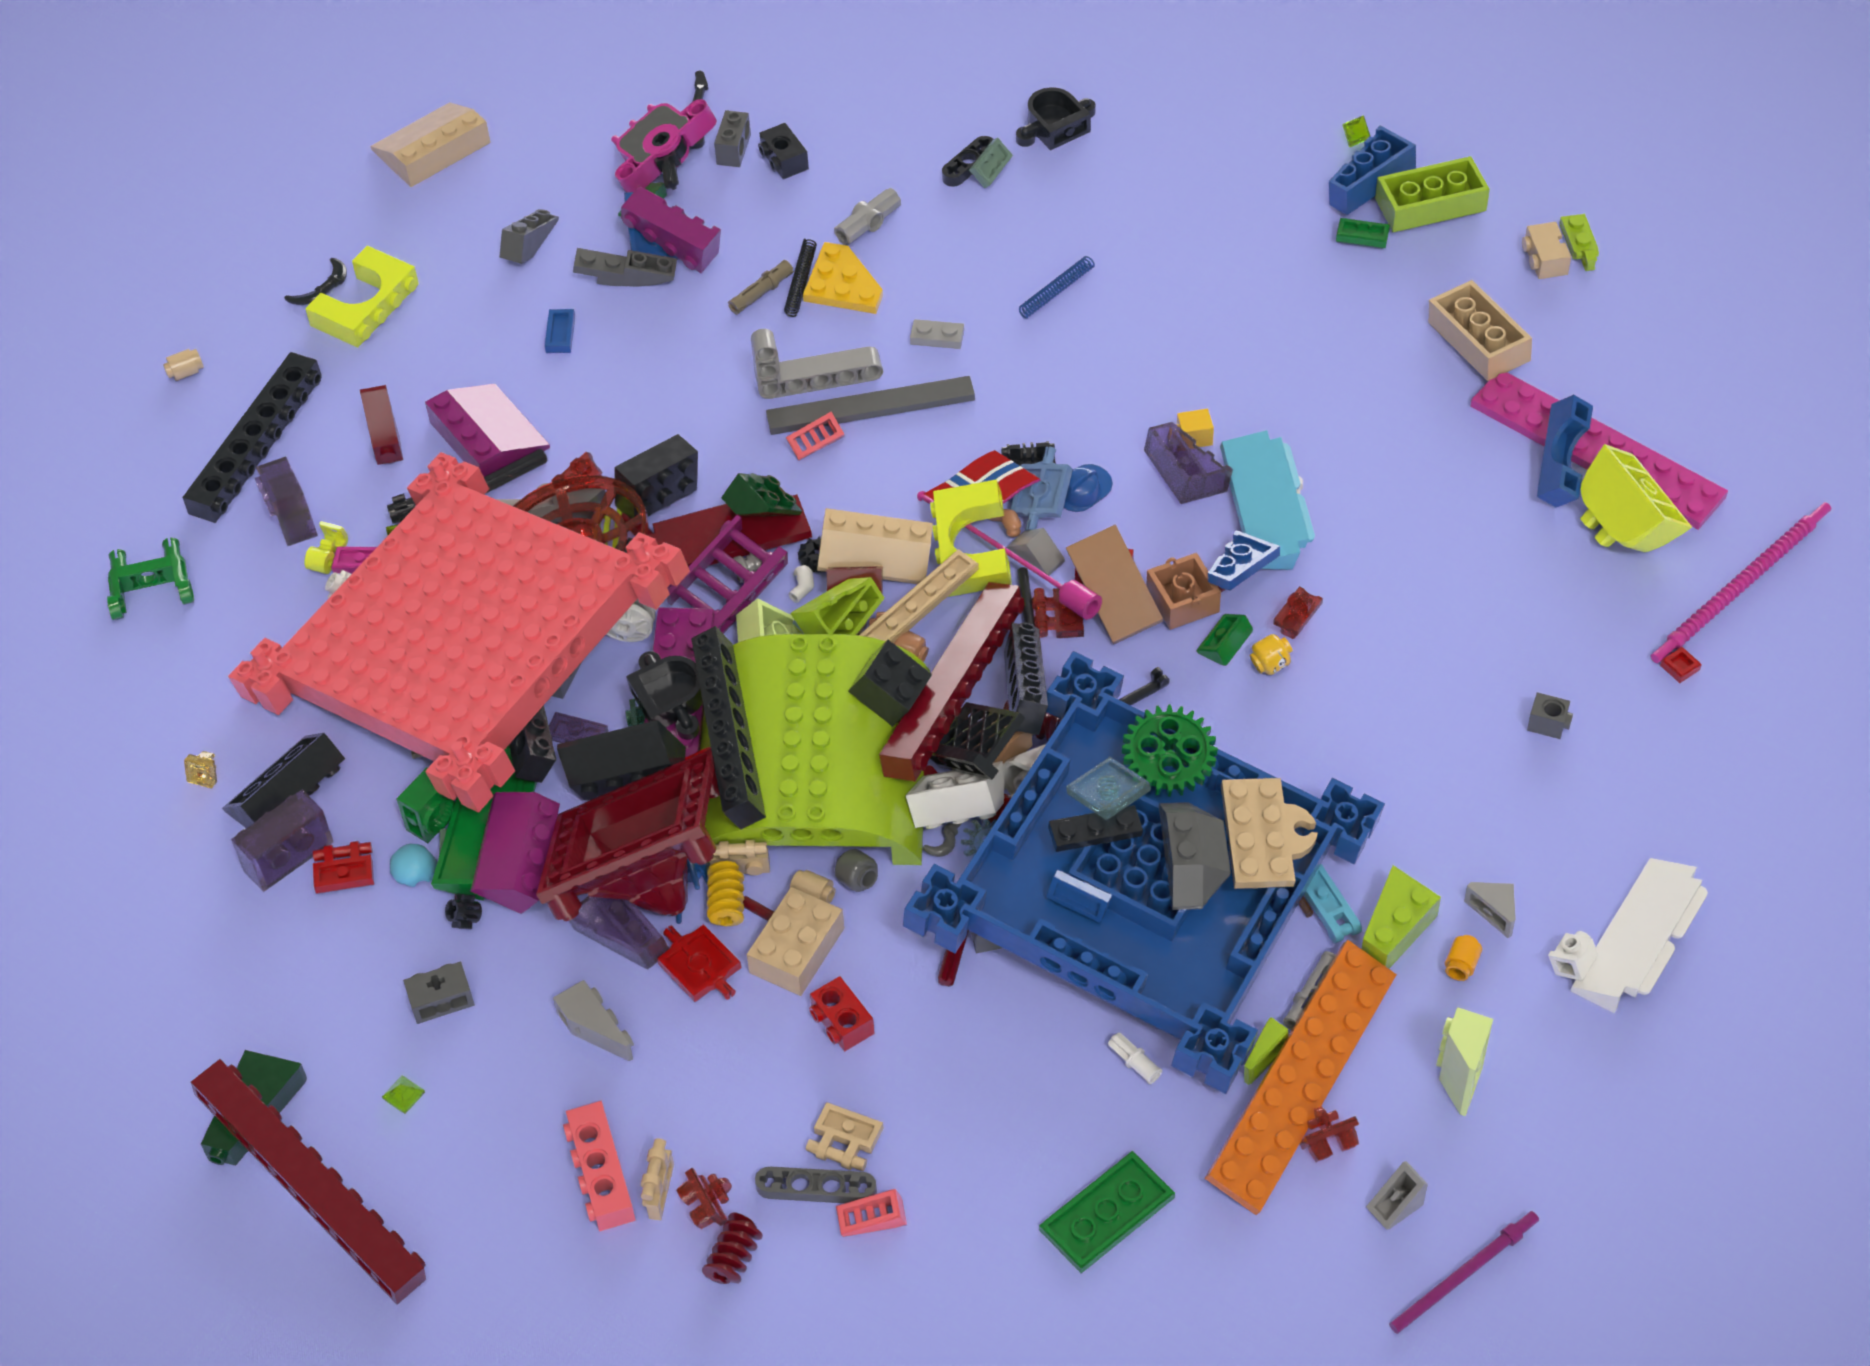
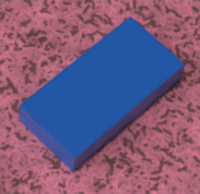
M549 309L545 338L546 353H571L575 324L574 309Z
M1057 870L1053 876L1046 898L1098 923H1101L1112 895L1060 870Z

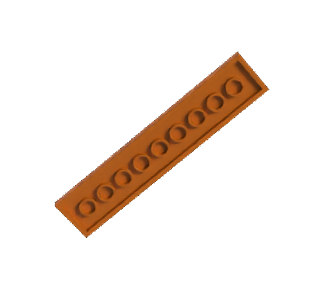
M1346 940L1342 944L1204 1179L1253 1214L1257 1215L1261 1212L1395 979L1396 973L1351 941Z

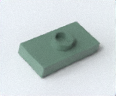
M997 137L991 141L969 171L986 188L992 184L1013 155Z

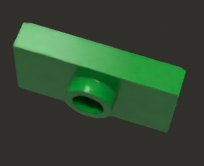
M1340 218L1336 241L1386 248L1390 224Z

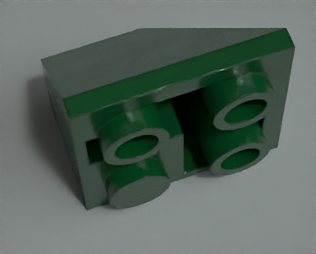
M738 473L721 497L731 510L740 516H792L802 513V510L796 504V499L786 493L780 487L781 483L771 475L761 476L754 473Z

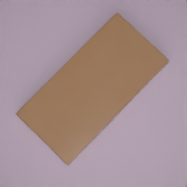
M1116 524L1066 547L1083 585L1102 598V605L1098 615L1113 645L1163 622V618Z

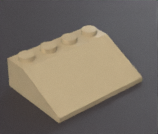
M449 102L370 147L410 187H413L488 145L491 141L487 122L475 110Z

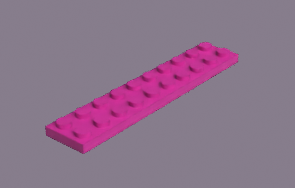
M1506 372L1489 380L1471 399L1470 407L1545 447L1551 404L1560 400ZM1591 418L1590 429L1578 440L1572 452L1571 461L1587 470L1604 444L1633 454L1690 525L1697 530L1702 527L1726 499L1728 494L1727 489L1594 418Z

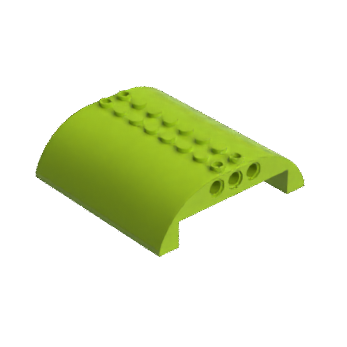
M773 634L743 640L733 645L766 818L740 829L723 813L720 796L709 798L705 827L715 844H719V841H729V844L746 843V840H755V843L767 842L768 846L891 847L893 865H922L923 827L915 828L906 795L924 776L923 771L916 782L884 777L879 756L901 719L892 727L848 692L870 657L886 641L872 637L844 634ZM897 646L908 656H910L913 660H915L918 664H920L923 668H925L928 672H930V669L917 656L907 651L906 649ZM705 711L703 714L700 750L711 747Z

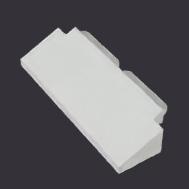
M1650 858L1597 944L1598 956L1583 981L1575 980L1571 987V992L1614 1014L1617 1011L1623 992L1635 998L1638 993L1642 995L1649 994L1674 953L1675 946L1669 940L1671 937L1679 939L1684 936L1707 897V889L1701 886L1703 880L1694 878L1697 867Z

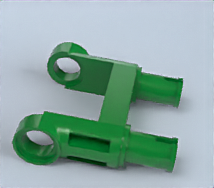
M170 537V547L168 538L163 540L164 557L127 565L126 552L124 550L117 549L118 558H115L114 550L109 552L111 569L108 573L110 596H107V603L112 620L124 618V613H127L124 592L175 582V587L177 586L183 605L194 602L192 586L188 579L186 560L180 554V542L178 539ZM145 572H153V573H154L153 575H150V576H142V575H141L142 573H145Z

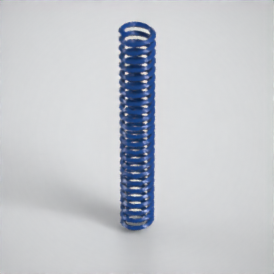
M1084 256L1078 260V262L1039 290L1025 303H1022L1019 306L1020 315L1028 319V316L1030 317L1031 314L1045 306L1053 297L1059 295L1070 284H1073L1078 278H1081V276L1094 268L1095 263L1093 259L1089 256Z

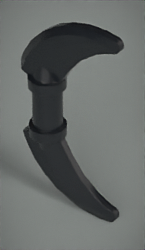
M330 258L333 271L323 284L317 286L312 292L296 296L286 295L284 299L289 303L297 305L310 304L320 293L326 295L332 288L345 281L347 276L346 266L341 260Z

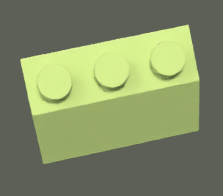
M758 598L736 615L738 642L773 634H800L793 625L794 618L792 615Z
M1457 1007L1454 1017H1447L1436 1066L1441 1067L1439 1080L1460 1115L1466 1116L1484 1065L1494 1019Z

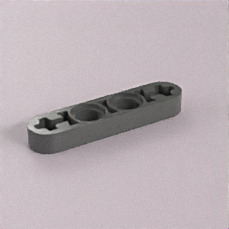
M770 1166L760 1169L755 1176L758 1194L767 1199L848 1203L877 1194L876 1180L867 1172ZM768 1178L774 1179L771 1187H765ZM783 1178H786L787 1189L782 1187V1184H784ZM800 1178L806 1179L809 1182V1186L806 1189L798 1191L792 1187V1183ZM829 1180H835L839 1182L840 1188L830 1193L823 1189V1185ZM845 1182H849L850 1184L849 1193H845ZM861 1184H867L865 1193H860L858 1188H860Z

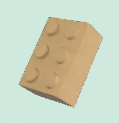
M790 887L746 954L749 973L802 996L845 929L843 909Z

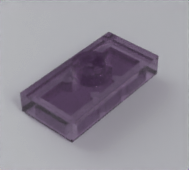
M555 712L549 724L552 741L559 743L609 731L606 724Z

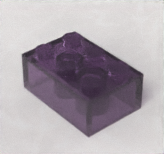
M303 789L295 795L288 797L278 807L265 813L258 821L248 828L241 830L231 839L243 872L262 892H265L313 857L314 850L324 849V846L334 843L323 810Z

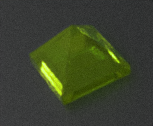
M1364 115L1342 124L1349 147L1366 141L1370 136Z
M401 1075L382 1096V1099L406 1114L423 1096L425 1090Z

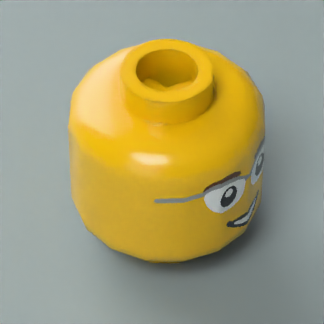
M1270 634L1252 645V654L1249 656L1260 674L1264 672L1267 675H1273L1291 663L1289 653L1293 652V649L1285 637L1280 639L1277 635Z

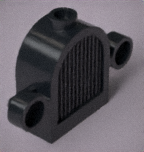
M1049 87L1035 91L1028 100V125L1017 129L1016 142L1022 147H1028L1033 145L1035 137H1038L1051 151L1091 132V117L1096 113V104L1089 98L1078 101L1070 92L1061 88Z
M648 651L643 653L638 661L640 670L627 675L626 679L629 690L648 722L659 720L665 727L676 722L677 733L682 739L690 740L695 738L699 734L700 727L697 718L691 714L695 713L703 704L696 663L683 656H668L661 659L656 652Z

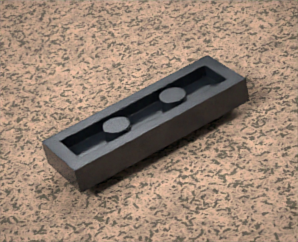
M1135 805L1051 820L1048 824L1056 852L1141 837L1143 833Z

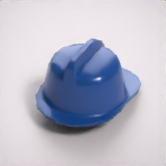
M1084 464L1074 468L1063 508L1072 512L1086 511L1106 497L1113 485L1112 477L1108 471L1094 464Z

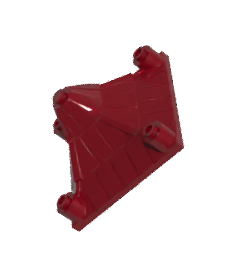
M707 750L558 814L536 893L541 904L548 905L556 920L570 921L579 914V909L582 906L578 896L588 894L589 897L629 900L634 905L665 916H675L684 911L688 902V859L690 863L703 865L714 858V853L717 850L705 827L709 798L720 796L712 750Z

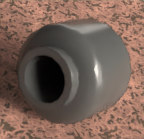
M850 849L837 859L835 876L840 883L849 889L861 892L875 884L878 877V865L873 858L858 849Z

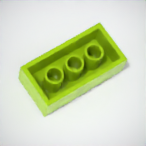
M1468 156L1377 177L1375 200L1386 221L1390 224L1392 232H1397L1487 211L1490 188L1473 158Z

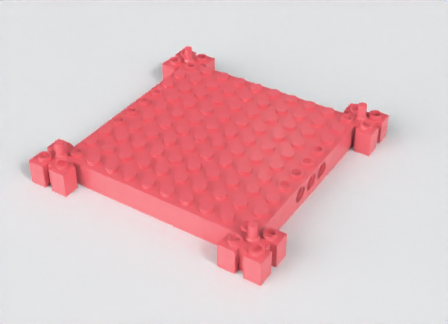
M440 452L427 466L430 472L420 473L407 487L416 505L415 508L283 647L274 641L264 638L250 652L253 659L251 661H242L228 677L240 697L254 704L260 702L264 709L274 714L280 715L293 701L290 695L292 693L434 761L425 772L435 790L453 801L458 797L462 805L479 813L493 797L490 789L494 785L502 787L515 772L505 752L506 747L637 599L639 603L657 610L670 595L667 587L670 584L677 587L690 570L681 549L665 542L658 545L655 538L640 532L625 547L627 553L486 496L485 494L489 487L479 467L465 461L458 463L455 457Z

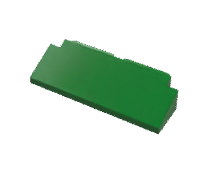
M508 745L505 749V752L511 764L513 765L510 748ZM514 772L502 787L494 785L490 790L492 794L496 792H535L537 782L516 778ZM456 798L431 882L434 889L454 894L475 895V899L484 901L485 898L471 892L492 798L479 813L462 805L459 798Z

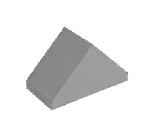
M1044 528L1023 531L1006 547L1049 576L1065 562V558Z
M1469 883L1466 888L1464 902L1505 937H1511L1516 920L1514 884Z
M1404 1161L1366 1208L1386 1230H1389L1424 1205L1428 1184L1407 1161Z

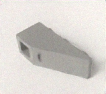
M582 980L553 997L556 1012L572 1035L625 1060H633L631 1047L634 1046L630 1035L626 1030L620 1031L617 1027L618 1020L610 1008L605 1010L602 1006L603 999L595 987L590 989L585 980Z

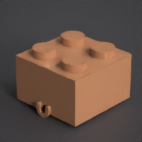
M1197 552L1177 560L1171 557L1165 564L1147 570L1146 586L1169 630L1220 612L1221 591L1218 586L1208 582L1209 571Z

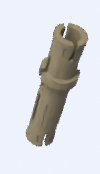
M783 260L770 271L766 270L756 282L728 301L730 310L738 315L766 292L776 289L782 280L793 274L792 265L787 260Z

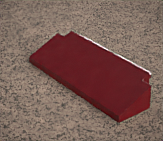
M798 494L792 496L796 499V504L802 510L800 515L740 516L742 520V530L740 532L764 550L812 538L811 528ZM727 504L653 523L654 533L647 536L655 538L658 545L665 542L681 549L689 567L720 534L719 532L723 524L728 520L732 521L736 514ZM734 540L723 550L732 558L746 556L750 553ZM714 559V561L710 565L717 564L720 562Z

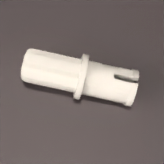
M1121 1033L1114 1034L1108 1042L1109 1047L1126 1062L1125 1066L1127 1068H1133L1149 1085L1161 1076L1162 1069L1144 1055L1145 1051L1142 1048H1137Z

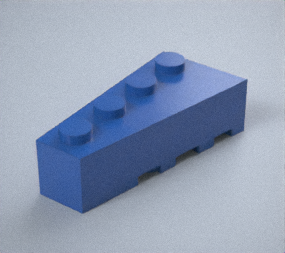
M1379 125L1376 129V134L1373 137H1368L1364 142V147L1352 155V160L1349 164L1345 163L1329 180V205L1348 215L1375 197L1377 177L1416 169V144Z

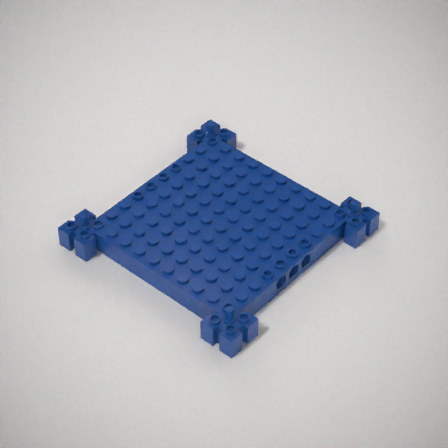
M1073 651L1062 667L1061 676L1057 675L1046 691L1048 701L1046 712L1062 719L957 883H954V873L934 863L922 881L921 892L916 890L904 908L903 927L922 937L925 936L927 931L934 933V943L953 953L957 952L967 936L968 930L1180 1039L1181 1041L1175 1050L1171 1066L1191 1077L1198 1070L1206 1074L1205 1084L1227 1094L1238 1074L1240 1065L1244 1064L1258 1033V1029L1238 1019L1235 1020L1233 1025H1230L1330 847H1336L1334 855L1355 865L1365 847L1367 839L1370 838L1380 820L1385 803L1365 793L1359 799L1351 795L1353 787L1333 777L1323 792L1321 799L1281 780L1284 803L1297 805L1307 810L1316 822L1315 829L1308 830L1298 827L1294 831L1300 836H1306L1311 832L1318 833L1315 845L1310 853L1300 859L1293 860L1294 887L1234 889L1221 782L1222 780L1277 777L1218 749L1217 756H1214L1216 758L1215 767H1211V776H1204L1205 781L1203 785L1195 782V790L1193 792L1184 787L1183 795L1180 796L1177 789H1173L1171 797H1168L1166 789H1162L1159 795H1156V787L1154 786L1147 791L1144 790L1146 783L1144 780L1138 784L1135 783L1137 773L1127 774L1130 765H1123L1125 754H1122L1121 750L1122 745H1125L1123 743L1124 734H1129L1127 732L1128 725H1135L1136 716L1144 719L1145 712L1118 700L1124 675L1106 666H1103L1098 671L1092 668L1094 660ZM1172 729L1163 730L1164 733L1169 735L1176 733ZM1144 747L1142 749L1146 753L1155 752L1151 747ZM1193 748L1184 749L1188 754H1195L1197 752ZM1166 766L1163 768L1166 772L1170 773L1176 771V769L1171 766ZM1189 802L1223 820L1231 873L1202 909L1172 910L1159 803ZM1135 805L1143 828L1141 837L1060 852L1055 851L1048 829L1049 821ZM1057 870L1112 895L1101 923L1046 898L1053 876Z

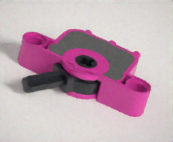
M695 100L681 112L668 103H661L656 106L649 104L647 106L648 112L638 121L631 120L629 122L630 128L620 137L617 135L612 136L611 141L616 145V148L625 160L615 172V176L625 192H634L639 186L642 188L647 187L661 173H663L666 189L671 188L675 190L677 188L679 180L676 167L681 165L687 158L689 146L697 143L717 122L705 100Z

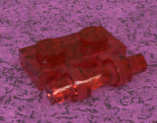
M1043 588L1034 589L1032 607L1035 610L1036 616L1033 620L1036 628H1039L1041 638L1048 635V630H1056V638L1084 637L1083 618L1060 603V589H1053V597H1046ZM1054 610L1055 617H1049L1046 611Z

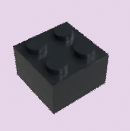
M887 639L870 657L848 692L893 727L909 712L932 674Z

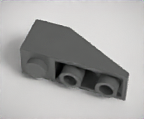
M538 209L503 228L499 257L520 264L533 258L558 222L559 216L550 214L548 210Z

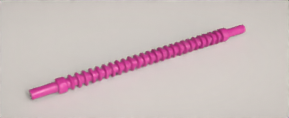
M1824 502L1809 516H1803L1798 523L1794 524V527L1786 531L1779 540L1770 545V548L1761 553L1760 557L1752 561L1745 570H1742L1721 591L1717 592L1716 596H1712L1711 600L1706 602V605H1702L1701 609H1698L1696 613L1691 615V618L1686 619V622L1681 624V627H1677L1676 631L1669 634L1667 641L1651 654L1653 662L1659 663L1674 649L1682 647L1686 641L1690 640V637H1693L1695 633L1700 631V628L1705 627V624H1708L1710 619H1714L1715 615H1718L1721 610L1725 609V606H1728L1730 602L1735 600V597L1743 593L1745 589L1749 588L1750 584H1753L1765 571H1768L1769 567L1777 563L1779 558H1782L1799 541H1802L1803 537L1811 533L1816 528V523L1831 511L1830 504Z

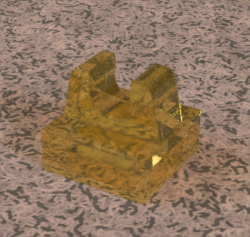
M202 751L198 756L188 754L184 759L186 781L212 789L217 783L215 760H212L215 754L207 751Z

